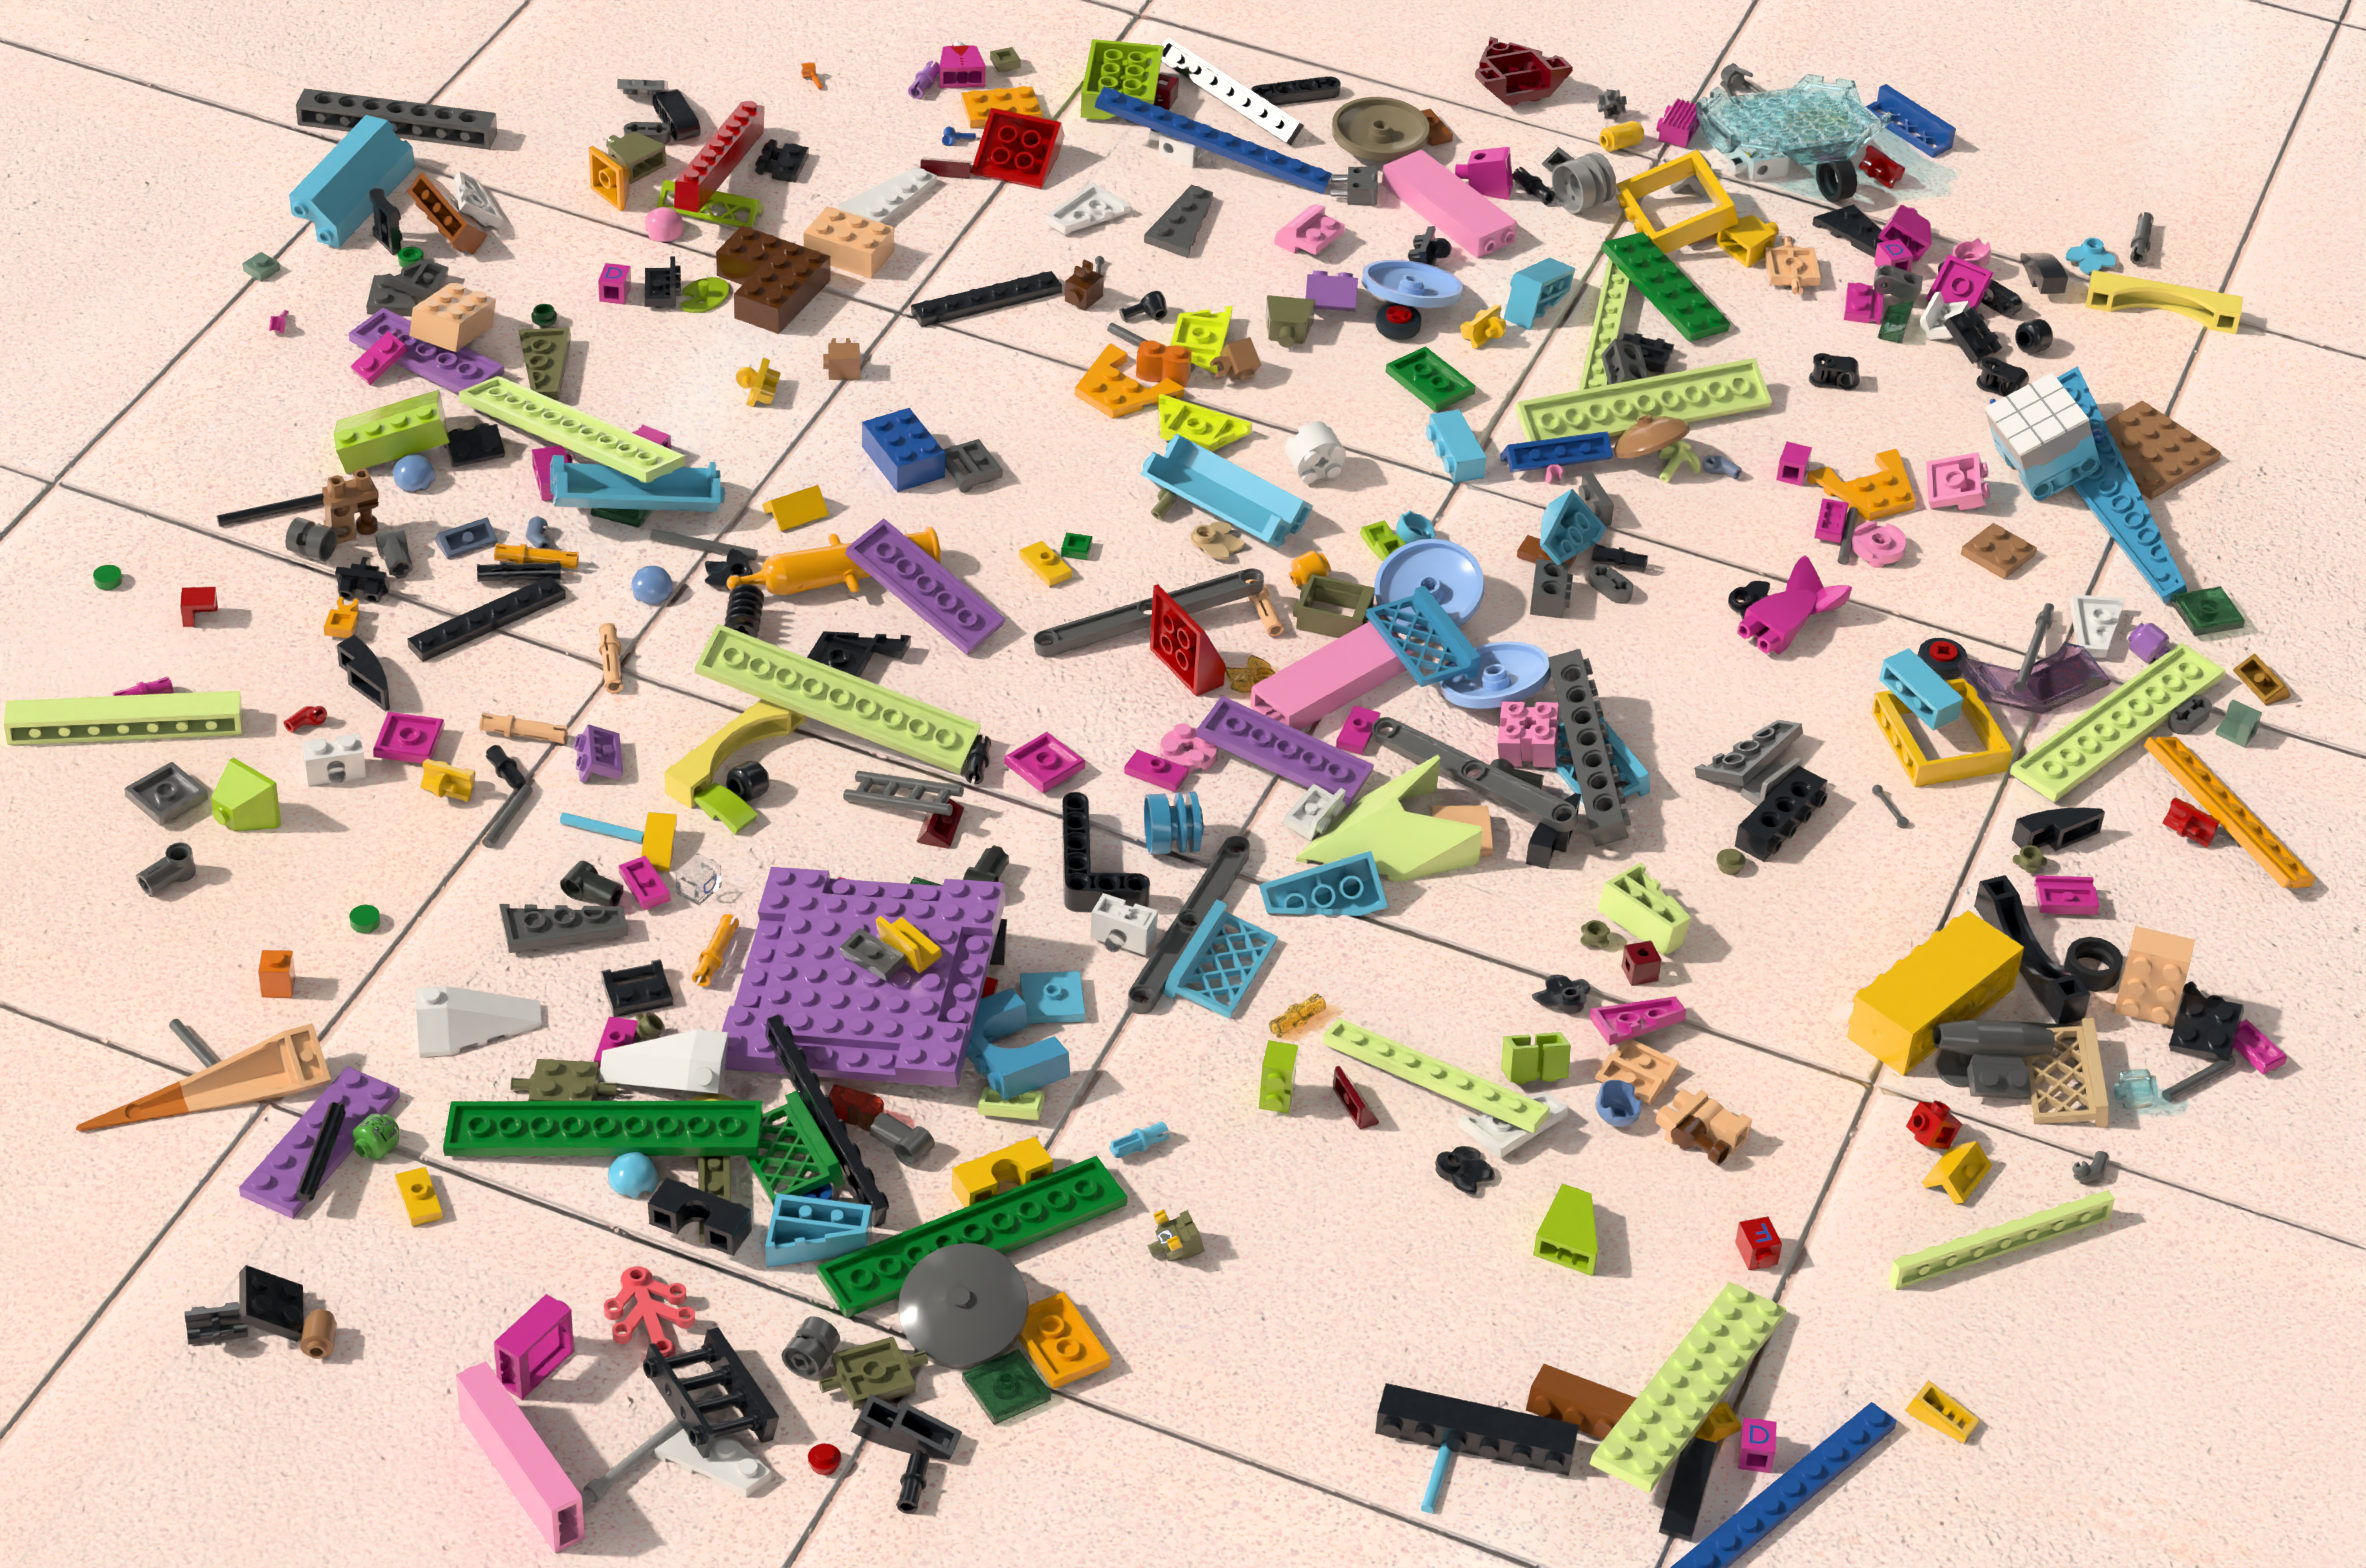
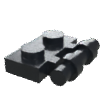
M770 139L768 143L764 144L761 151L762 155L756 160L755 172L758 175L769 172L772 173V179L796 183L809 156V147L785 143L783 148H777L778 142Z
M1971 307L1965 313L1963 311L1948 318L1943 323L1972 364L1987 358L1993 352L1994 354L2003 348L1998 342L1999 337L1995 332L1990 331L1984 322L1986 319L1981 313L1978 314L1974 307Z
M1624 333L1622 341L1641 346L1647 370L1660 373L1665 372L1675 344L1667 343L1665 339L1657 338V340L1645 338L1643 334L1639 333L1634 335Z

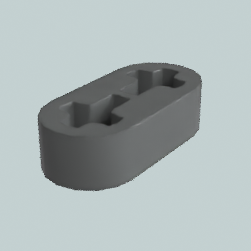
M630 122L624 126V136L631 132H638L662 144H667L671 140L670 126L666 123Z
M1596 564L1590 568L1588 582L1591 587L1615 603L1623 604L1631 600L1634 586L1629 579L1606 564Z
M2196 695L2190 697L2171 711L2168 720L2169 729L2180 735L2192 732L2207 721L2212 703L2203 696Z

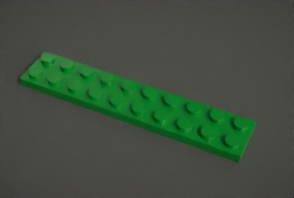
M451 1101L443 1152L444 1156H621L631 1152H640L646 1156H758L763 1118V1101Z
M1096 1155L817 1266V1276L845 1318L898 1298L903 1283L913 1267L924 1257L940 1248L954 1244L970 1243L990 1247L1005 1255L1127 1205L1128 1196Z

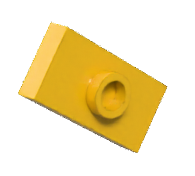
M1043 541L1019 550V557L1049 587L1072 578V569Z
M426 1166L395 1174V1181L411 1226L443 1219L442 1210Z

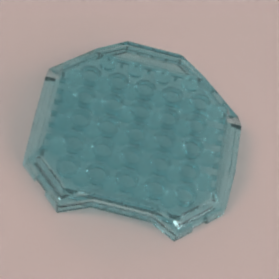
M1806 74L1792 88L1731 96L1717 86L1710 91V98L1702 97L1696 102V114L1704 138L1721 154L1732 153L1738 147L1746 153L1771 155L1779 158L1789 157L1801 166L1848 160L1865 143L1882 131L1891 122L1892 112H1886L1878 118L1861 102L1854 80L1837 78L1836 83L1824 82V76Z

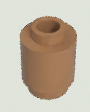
M324 1309L313 1310L304 1321L300 1347L302 1352L311 1358H325L331 1355L334 1350L337 1322L330 1311Z

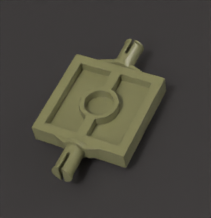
M537 1059L534 1073L530 1078L511 1077L510 1083L511 1090L529 1091V1101H594L598 1094L617 1096V1082H599V1062Z
M893 1336L832 1353V1364L837 1375L818 1380L819 1388L822 1394L840 1388L847 1395L853 1410L863 1407L870 1394L883 1401L915 1393L916 1384L910 1373V1368L928 1364V1357L925 1350L906 1355L899 1349Z

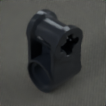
M1819 353L1813 357L1814 369L1808 379L1812 385L1852 390L1859 385V363L1855 358Z
M1987 357L1981 362L1982 372L1977 377L1976 385L1984 391L2006 397L2025 387L2029 382V375L2021 367L2002 362L1997 358Z

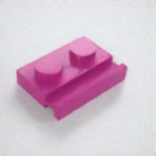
M1848 282L1844 320L1861 323L1877 321L1876 325H1880L1884 294L1876 292L1872 285Z
M2036 875L2034 887H2036L2039 913L2097 915L2100 906L2096 888L2093 885L2094 878Z

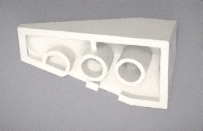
M450 986L415 988L419 1058L450 1056L460 1053V1048L476 1043L479 1047L488 1044L487 1039L500 1035L508 1038L542 1027L541 1004L539 1000Z
M696 1029L602 1051L599 1082H617L618 1084L722 1094L729 1032Z

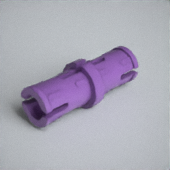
M933 61L927 62L924 69L916 74L915 81L908 88V93L912 98L918 93L916 99H920L926 89L934 84V78L939 74L940 67L936 61L932 67Z

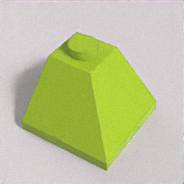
M231 758L211 796L214 819L219 824L225 825L234 831L274 829L281 826L276 782L236 758Z

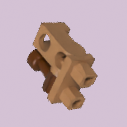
M365 468L355 470L353 479L345 481L339 475L328 477L327 486L322 487L326 518L324 525L335 528L336 531L344 527L348 530L346 534H337V544L355 540L356 530L362 535H371L377 532L378 521L372 515V509L379 505V493ZM355 513H360V516L356 519V529H355V518H354V514H355Z

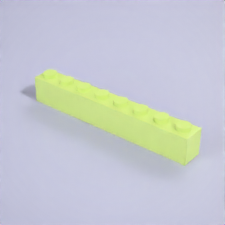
M240 691L6 701L4 714V730L7 745L242 735L243 722Z

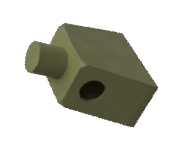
M631 132L621 138L611 135L607 139L608 154L629 168V184H633L666 166L665 145L638 132Z
M1267 295L1265 320L1268 339L1270 341H1277L1280 346L1285 348L1291 347L1293 343H1305L1314 322L1315 300Z

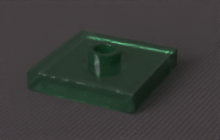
M2221 586L2172 594L2170 602L2194 636L2244 627V618Z
M1019 1349L962 1373V1382L993 1425L1051 1401V1392Z

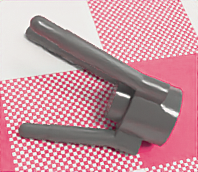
M1735 63L1724 67L1721 72V79L1723 81L1720 82V85L1725 89L1735 110L1739 106L1730 87L1739 88L1742 85L1770 105L1773 104V100L1745 80L1744 75L1753 77V73L1738 67Z

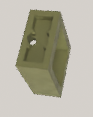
M1311 574L1308 584L1302 585L1300 592L1301 601L1295 602L1293 617H1297L1296 629L1336 638L1346 635L1369 621L1365 615L1366 610L1374 606L1375 588ZM1314 601H1320L1352 608L1355 611L1353 617L1313 609L1312 606Z

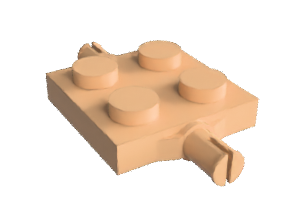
M1787 236L1782 238L1783 246L1765 247L1764 259L1770 285H1791L1794 295L1796 293L1798 295L1803 293L1802 286H1820L1821 276L1815 248L1794 246L1791 236H1788V239Z

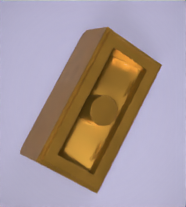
M2255 653L2233 669V672L2265 705L2291 697L2287 686Z

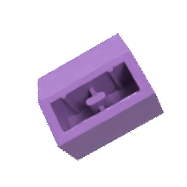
M1315 270L1312 274H1307L1305 299H1314L1315 309L1355 312L1358 278H1354L1352 273L1340 272L1338 276H1328L1326 271Z

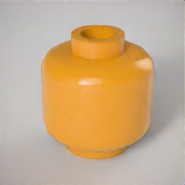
M1310 550L1292 560V571L1289 572V576L1296 587H1302L1303 584H1308L1311 574L1329 578L1331 567L1323 553Z

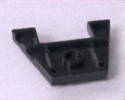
M823 631L807 658L860 677L874 653L902 660L911 645V636L901 635L900 639L887 638V634H876L874 638L859 637V633Z

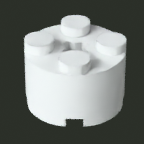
M1320 421L1311 422L1297 429L1299 433L1294 438L1290 436L1287 439L1284 452L1305 484H1312L1317 479L1325 477L1332 479L1339 476L1342 471L1341 466L1346 458V451L1330 426L1328 427L1324 422Z

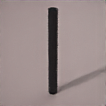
M322 493L262 505L216 515L218 526L324 504V496Z

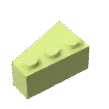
M1640 862L1605 882L1597 910L1642 941L1651 940L1657 952L1666 956L1683 945L1691 917L1671 895L1666 896L1661 891V883L1657 879H1651L1645 873V865Z

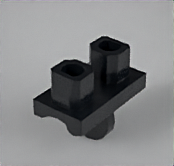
M1428 226L1425 234L1415 235L1413 239L1414 249L1409 250L1408 258L1409 261L1434 266L1437 258L1443 259L1450 255L1452 246L1445 238H1435L1436 227Z
M362 557L360 564L352 563L351 568L336 567L335 576L338 582L339 597L351 600L354 598L356 589L364 590L365 600L378 603L383 592H389L390 584L387 583L386 572L380 571L379 566H372L369 557Z
M238 1302L225 1303L222 1307L206 1308L205 1306L192 1307L191 1311H184L188 1345L214 1341L215 1346L222 1345L221 1340L248 1337L247 1325L239 1322Z

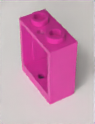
M545 1294L494 1341L496 1376L508 1392L523 1400L574 1352L572 1309L565 1302Z

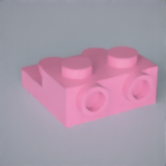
M1979 452L1926 462L1928 500L1931 509L1955 504L1958 505L1959 511L1986 506L1985 499L1990 498L1988 482L1984 483V478L1989 477L1987 463L1981 461Z

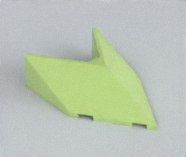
M1436 755L1355 801L1328 826L1323 834H1320L1296 857V862L1307 864L1308 860H1313L1326 864L1365 851H1372L1378 874L1388 875L1387 880L1400 882L1479 864L1483 830L1481 826L1406 812L1399 802L1401 799L1437 791L1440 757Z

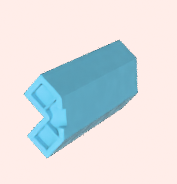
M365 115L289 194L292 215L314 221L318 242L340 248L373 213V203L370 201L369 191L374 188L383 189L385 198H387L415 168L413 147L406 139L402 141L392 131L395 127L388 120Z
M1175 434L1174 438L1168 442L1164 457L1154 451L1144 461L1143 470L1140 474L1277 548L1285 543L1284 537L1290 532L1295 535L1302 529L1313 508V505L1179 434Z
M553 455L550 463L551 495H554V507L717 512L720 504L725 501V487H720L721 474L720 470H716V462H710L707 468L680 467L674 470V472L662 475L649 483L640 482L637 478L622 474L614 468L601 464L564 463V455Z

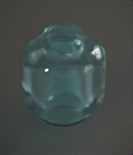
M2146 1068L2121 1071L2119 1082H2113L2115 1100H2121L2123 1107L2127 1110L2149 1108L2154 1104V1099H2159L2156 1075H2151L2150 1071Z

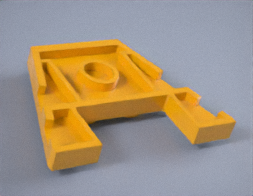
M1112 343L1107 345L1075 387L1076 397L1112 419L1140 411L1142 406L1153 403L1158 405L1160 394L1169 397L1174 396L1176 399L1184 397L1185 391L1184 387L1168 377L1148 389L1136 380L1126 376L1116 368L1127 362L1128 353Z
M1897 448L1876 454L1875 463L1882 471L1870 476L1858 477L1855 480L1842 482L1829 466L1808 472L1807 481L1812 485L1818 483L1824 487L1823 492L1829 496L1836 495L1844 500V502L1849 503L1848 508L1856 507L1859 510L1858 515L1868 521L1912 510L1915 507L1916 500Z

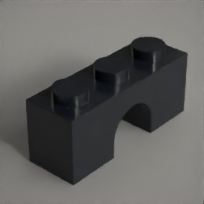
M667 1177L648 1202L650 1225L678 1235L686 1224L702 1222L704 1223L705 1246L731 1256L735 1255L752 1231L750 1208Z

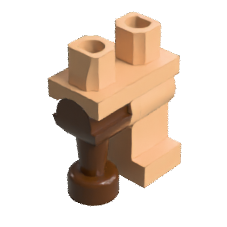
M1682 1089L1676 1094L1672 1104L1678 1111L1676 1112L1667 1105H1664L1657 1112L1655 1123L1666 1130L1664 1140L1670 1144L1675 1142L1684 1150L1696 1146L1708 1152V1160L1719 1166L1724 1162L1729 1153L1732 1155L1748 1140L1752 1119L1743 1113L1737 1117L1724 1109L1717 1100L1708 1098L1709 1094L1703 1090L1693 1095Z

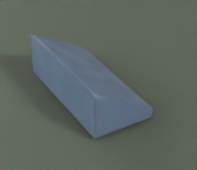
M488 517L437 533L435 542L446 558L449 559L498 543V539Z

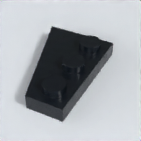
M1854 204L1813 217V226L1817 228L1823 226L1831 230L1830 235L1836 238L1842 236L1850 240L1851 246L1874 258L1877 244L1884 242L1878 238L1882 230Z

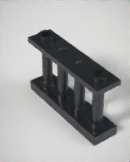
M719 1327L707 1330L701 1349L664 1358L655 1343L649 1344L646 1359L643 1361L644 1373L647 1378L652 1380L687 1433L691 1445L696 1447L703 1459L710 1456L713 1440L717 1437L750 1429L754 1431L761 1443L774 1439L779 1415ZM705 1362L709 1364L713 1372L679 1380L672 1369ZM716 1384L723 1386L728 1393L727 1395L696 1403L688 1394L689 1391ZM734 1406L740 1410L744 1417L709 1425L703 1414Z

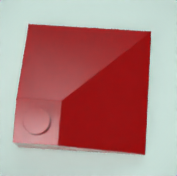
M991 108L970 173L972 175L1042 189L1058 159L1065 134L1062 122Z
M1159 584L1154 585L1150 650L1196 697L1224 686L1226 665L1206 632Z

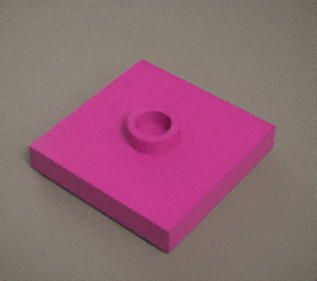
M1948 254L1926 296V300L1930 302L1935 292H1941L1945 304L1968 301L1970 308L1974 307L1977 311L1995 274L1992 271Z
M388 712L373 748V757L421 764L426 759L432 760L445 727L444 719Z
M1048 732L1043 733L1004 756V764L1042 794L1085 769V760Z

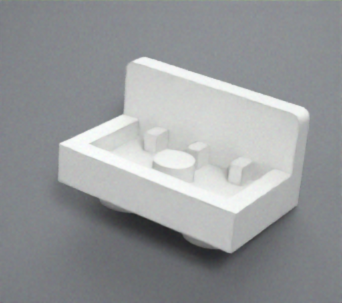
M1935 292L1920 318V325L1922 330H1925L1927 339L1942 338L1948 340L1953 338L1943 323L1948 318L1963 311L1965 313L1970 309L1969 302L1945 304L1941 292Z
M1313 784L1284 816L1282 824L1312 841L1319 832L1323 834L1327 830L1333 816L1338 817L1346 804L1343 801L1346 790L1340 788L1332 795L1316 784Z

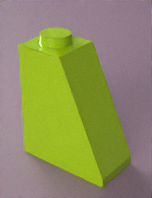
M1562 1183L1536 1234L1533 1256L1593 1276L1598 1246L1592 1193Z

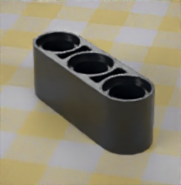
M678 89L652 95L655 112L662 123L670 126L671 136L674 141L700 136L699 121Z

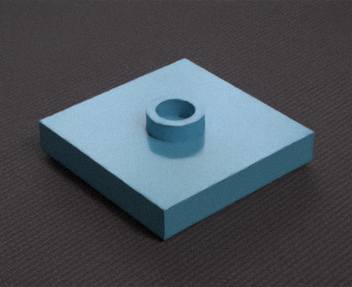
M1080 971L1020 973L1021 998L1026 1003L1027 1024L1085 1021Z

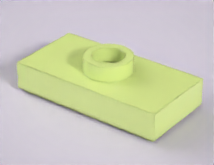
M984 1086L978 1104V1115L1039 1120L1045 1102V1092L1029 1091L1004 1100L997 1091Z

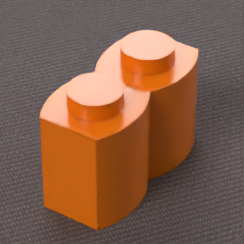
M1154 340L1142 341L1137 351L1136 377L1147 382H1161L1168 377L1182 387H1186L1191 375L1192 351L1179 345L1165 346Z

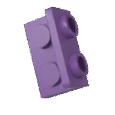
M588 724L583 733L578 734L574 743V750L577 751L576 770L579 772V781L586 783L592 772L619 780L623 773L620 733Z

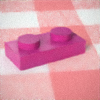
M387 331L350 367L355 374L371 385L408 349L404 343Z
M646 856L618 865L620 876L643 911L671 901L669 890Z

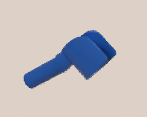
M949 126L943 130L942 144L952 146L956 139H976V133L956 132L953 127Z

